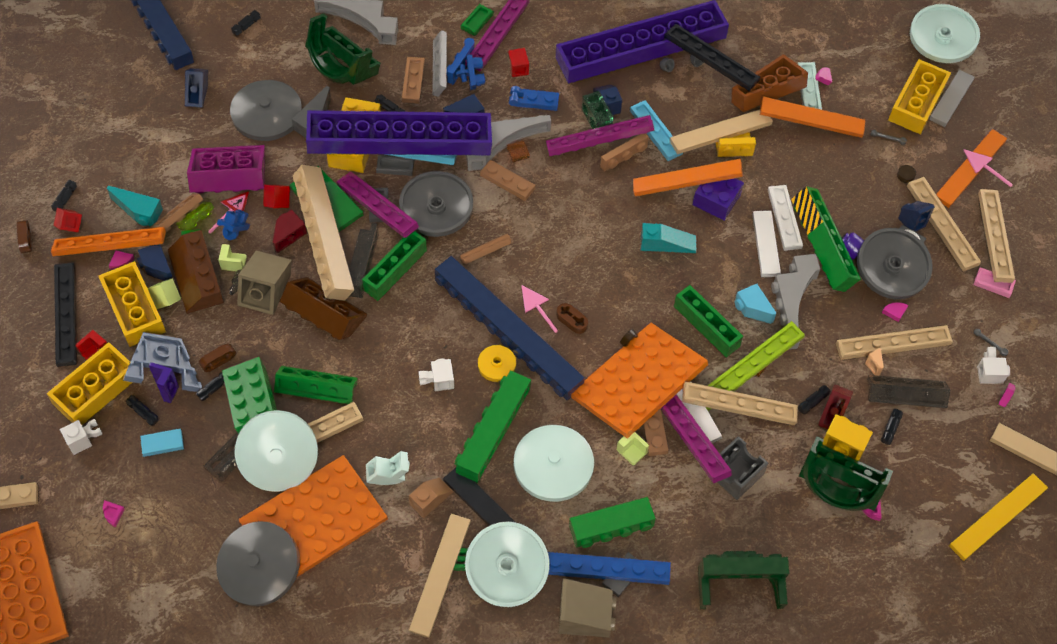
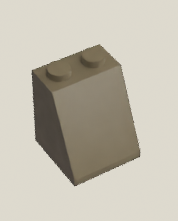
M255 251L238 274V306L274 315L291 276L292 260Z
M563 579L559 634L610 637L611 630L615 631V618H612V610H616V597H612L613 590Z

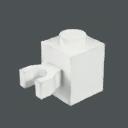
M987 347V352H984V358L981 359L977 366L980 384H1003L1010 375V367L1007 365L1006 358H996V347Z
M437 359L431 362L432 371H419L420 385L433 382L435 391L454 389L451 359Z
M95 419L89 421L85 427H82L80 421L77 420L60 429L73 455L92 446L88 438L102 435L100 428L92 430L93 427L98 426Z

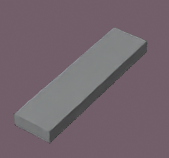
M440 31L433 40L432 94L437 97L446 88L447 32Z
M959 70L929 120L946 127L975 77Z

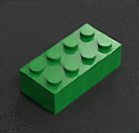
M260 357L222 370L234 427L238 434L243 426L256 415L277 410L268 373Z

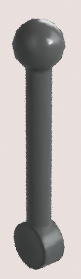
M876 130L870 132L871 136H880L898 141L901 145H905L907 142L905 137L897 138L879 133Z
M980 329L974 330V335L980 336L993 347H996L1000 351L1001 356H1007L1008 350L1006 348L999 347L982 334Z

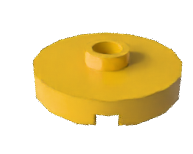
M501 345L487 347L480 353L478 358L479 372L486 380L499 382L503 376L507 377L510 370L515 372L516 357L507 347Z

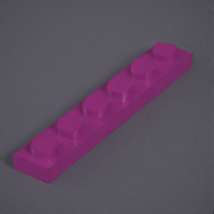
M508 0L471 52L472 57L482 58L483 68L527 7L530 0Z
M648 115L546 140L549 156L586 147H593L606 142H613L622 138H629L638 134H646L655 130L651 116Z
M351 171L337 181L338 186L402 237L406 238L419 228L418 223Z
M676 394L661 408L667 419L713 484L732 476L729 466Z

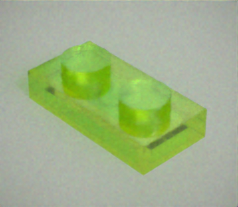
M203 202L198 208L186 215L183 220L176 223L177 227L180 230H192L197 226L196 222L211 215L210 211L214 209V206L211 202Z

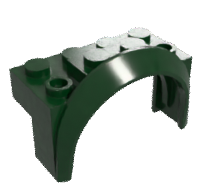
M324 13L310 18L305 47L308 49L314 66L325 78L334 83L350 82L355 85L378 75L381 63L372 57L373 51L366 48L364 51L333 26L325 28L328 16ZM333 54L336 55L338 59H341L343 62H345L349 66V68L339 63L335 59Z
M816 436L799 477L805 479L808 488L817 498L832 507L847 511H861L868 508L875 511L888 486L893 471L885 468L884 472L868 466L822 445L824 440ZM822 474L821 477H820L819 482L817 483L816 481H817L819 475ZM829 476L840 479L848 483L850 486H855L856 488L841 485L832 480ZM859 492H861V495H860V497H859V500L856 501Z
M725 551L719 556L716 554L706 555V558H703L698 566L700 609L706 610V605H711L710 579L764 578L768 579L772 585L776 608L784 609L788 604L786 577L790 574L788 557H782L781 554H771L769 557H763V554H757L756 551Z

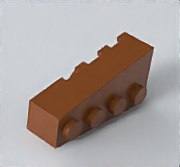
M783 54L755 72V74L760 76V81L750 91L738 84L732 88L731 103L745 112L760 106L763 97L778 99L807 87L808 72Z

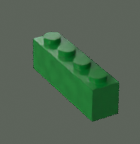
M415 231L406 238L403 237L362 279L364 292L379 301L427 251L426 239Z
M691 285L676 295L674 308L726 358L740 348L743 335Z
M648 497L571 517L569 519V528L576 548L581 546L582 548H587L599 541L605 543L617 536L627 537L635 531H648L654 526L656 518Z

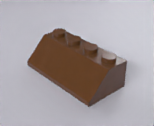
M202 230L182 235L168 249V253L186 313H192L224 303Z
M308 277L287 282L279 301L285 305L286 309L300 314L302 319L311 321L316 324L315 326L318 329L327 331L337 340L350 337L368 315L346 300L326 299L322 286Z

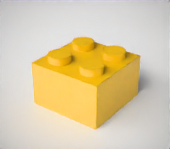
M835 415L822 445L859 461L873 432L863 425L851 422L844 416Z

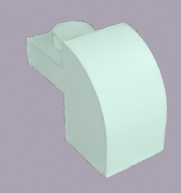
M400 451L391 459L374 457L366 464L367 483L391 485L405 481V474L409 471L408 453Z

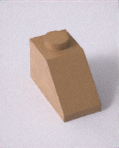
M440 477L422 483L409 495V503L424 519L449 497L453 490Z

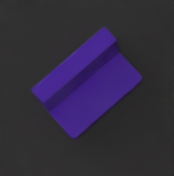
M150 362L149 368L163 401L171 403L179 388L172 368Z

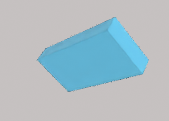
M181 429L140 436L144 457L184 449Z

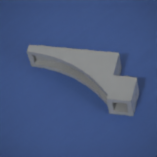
M314 0L315 12L331 14L350 20L368 30L379 40V44L396 45L398 19L395 17H383V1Z
M550 115L491 122V156L465 155L468 171L483 169L496 154L518 140L538 133L550 132Z
M816 254L794 256L792 264L789 265L790 273L777 274L774 282H772V292L777 297L776 308L781 313V326L785 327L792 321L799 328L798 313L801 298L812 280L817 279L820 272ZM800 341L790 349H797Z

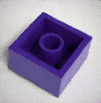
M734 178L701 184L694 194L692 205L725 221L742 193L744 182Z

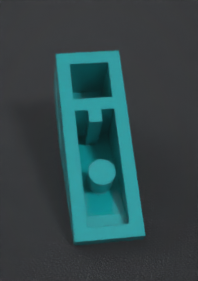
M109 185L107 187L110 198L142 226H152L158 221L163 211L160 199Z
M643 223L641 251L696 253V235L663 224Z

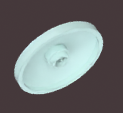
M936 4L928 6L916 14L910 27V38L914 47L928 59L940 63H956L967 59L974 53L980 40V30L974 18L961 8L947 4Z
M267 411L256 415L243 426L235 445V460L243 477L252 485L273 492L285 491L303 483L312 473L318 455L317 440L311 427L302 418L286 411Z
M546 425L538 427L527 433L515 450L514 472L518 482L525 491L541 500L558 502L573 498L586 488L593 474L594 456L590 445L582 435L565 426Z
M500 522L486 527L473 539L466 554L465 570L471 587L483 600L496 606L513 607L528 602L543 588L549 572V556L543 541L533 530L515 522Z

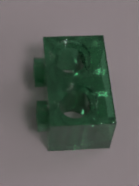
M599 91L582 97L581 109L592 129L613 124L614 117Z

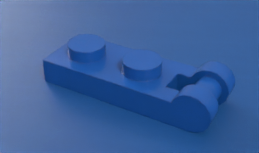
M466 38L464 40L463 49L460 53L456 54L452 65L447 67L448 83L454 85L458 79L456 72L460 70L461 64H465L466 67L467 55L471 54L475 46L474 39Z
M518 86L511 87V96L509 97V104L511 106L553 111L558 109L559 93L521 89Z

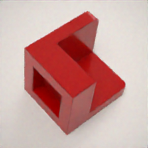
M525 48L509 50L511 76L529 75V61Z
M264 185V207L289 208L290 186Z
M57 208L54 226L61 230L78 233L82 214L73 210Z
M92 330L75 346L79 354L88 360L105 346L107 342Z

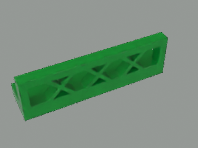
M281 366L275 374L274 392L350 404L353 402L354 388L358 378Z

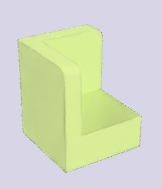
M222 244L219 255L221 270L241 272L246 263V254L232 253L230 245Z
M173 278L147 288L156 309L170 306L181 300Z
M634 432L628 439L626 437L621 438L618 441L616 450L632 465H635L648 453L649 445Z

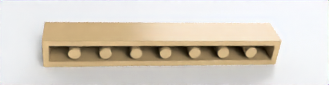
M301 165L294 173L293 180L296 185L297 196L300 200L301 211L305 219V226L307 227L322 289L326 299L346 300L354 291L323 174L319 167Z

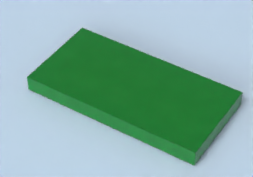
M321 169L337 229L340 232L364 216L363 211ZM293 182L289 186L297 196L296 185Z

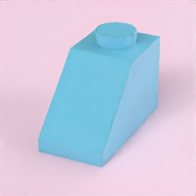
M758 284L737 292L735 306L745 317L769 324L774 322L776 311Z

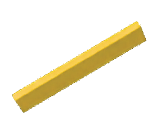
M1033 473L955 539L949 547L965 561L1043 494L1048 487Z

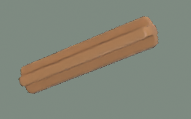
M504 234L461 254L460 260L464 265L511 244V238L508 234Z

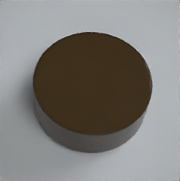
M910 165L901 166L897 172L898 179L903 183L913 181L916 176V170Z
M631 329L623 336L620 344L624 347L628 346L633 338L638 337V333Z

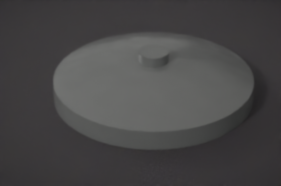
M261 80L250 83L237 92L231 102L230 115L235 128L245 137L258 141H271L282 138L293 131L292 118L302 110L299 95L289 85L275 80Z
M431 171L412 178L404 186L400 194L399 206L403 212L418 223L419 228L415 230L416 232L433 237L446 236L460 230L469 221L473 212V195L469 186L458 176L443 171Z
M884 228L870 234L862 243L857 255V267L865 284L875 293L890 299H906L918 294L929 282L932 274V259L924 243L912 233L898 228Z
M264 521L248 523L236 529L223 543L216 564L218 581L225 593L241 604L247 606L268 605L284 596L294 584L300 565L299 550L292 536L280 526Z

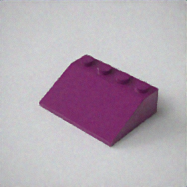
M265 145L193 148L187 170L190 193L202 194L212 191L220 193L231 190L234 192L241 190L258 191L264 189Z

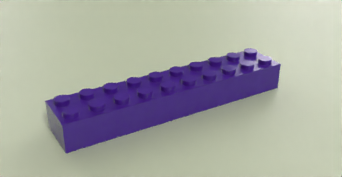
M712 0L556 44L555 58L567 83H572L683 51L682 48L665 38V34L675 24L707 44L725 39L729 24L717 2Z
M307 110V154L491 156V113Z

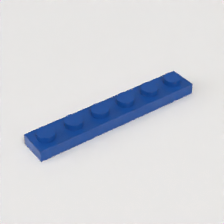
M548 552V575L604 580L615 579L669 585L671 562Z

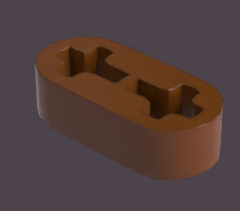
M28 220L17 221V238L21 253L32 251L31 231Z
M562 303L557 307L556 316L560 322L577 334L586 332L588 327L586 316L568 303ZM562 311H569L568 314L565 313L564 315H562ZM576 322H577V323L583 322V326H582V325L576 326Z
M224 344L204 355L199 360V364L204 372H210L233 359L236 351L231 344Z

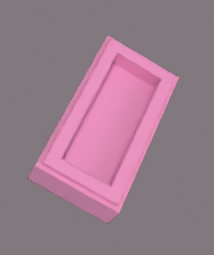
M980 267L973 285L1010 298L1016 280L1013 283L994 282L992 271Z

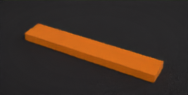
M763 97L761 100L760 115L860 138L864 135V119L768 97Z
M992 129L973 152L992 158L1004 145L1007 138ZM968 158L936 194L941 203L947 208L952 206L981 172L980 170L977 174L975 173Z
M741 159L635 178L633 179L634 195L636 197L743 177Z
M164 227L55 239L51 254L52 256L158 245L164 243L166 231Z

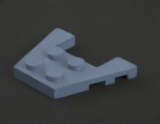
M143 332L123 381L142 383L144 379L143 367L149 368V364L152 362L172 368L173 372L181 373L182 390L198 392L202 388L201 382L197 381L195 369L190 365V357L181 338Z

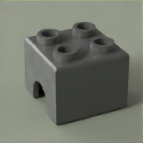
M739 436L720 453L731 469L732 476L717 482L736 500L765 474L768 462L763 457L755 458L748 452L746 448L747 443Z

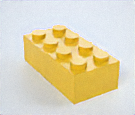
M918 59L893 106L888 121L921 135L948 82L951 72Z
M345 97L341 111H381L380 103ZM327 154L328 167L364 173L369 154Z
M135 261L99 275V279L129 347L138 344L143 332L158 335L166 332Z
M108 342L46 394L51 403L71 423L79 420L81 425H83L133 383L123 381L130 361Z

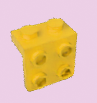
M750 132L731 138H719V142H715L717 157L753 156L756 145L755 137H751Z

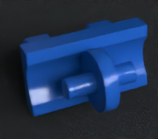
M472 54L467 55V69H465V64H461L460 70L456 72V77H461L464 83L467 82L468 76L470 90H476V86L485 85L484 74L475 75L474 69H483L482 58H473Z
M236 210V212L227 211L224 219H218L216 225L224 226V238L235 240L238 237L239 231L249 229L250 224L246 223L248 213L242 210Z

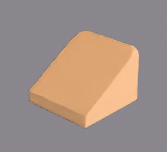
M880 348L870 353L865 362L866 366L876 377L880 376L884 368Z

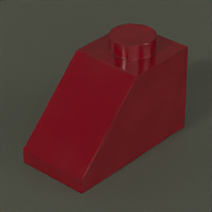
M292 209L287 213L281 214L276 219L273 246L277 254L307 234L305 223Z
M834 385L818 425L829 429L835 415L844 416L853 391Z

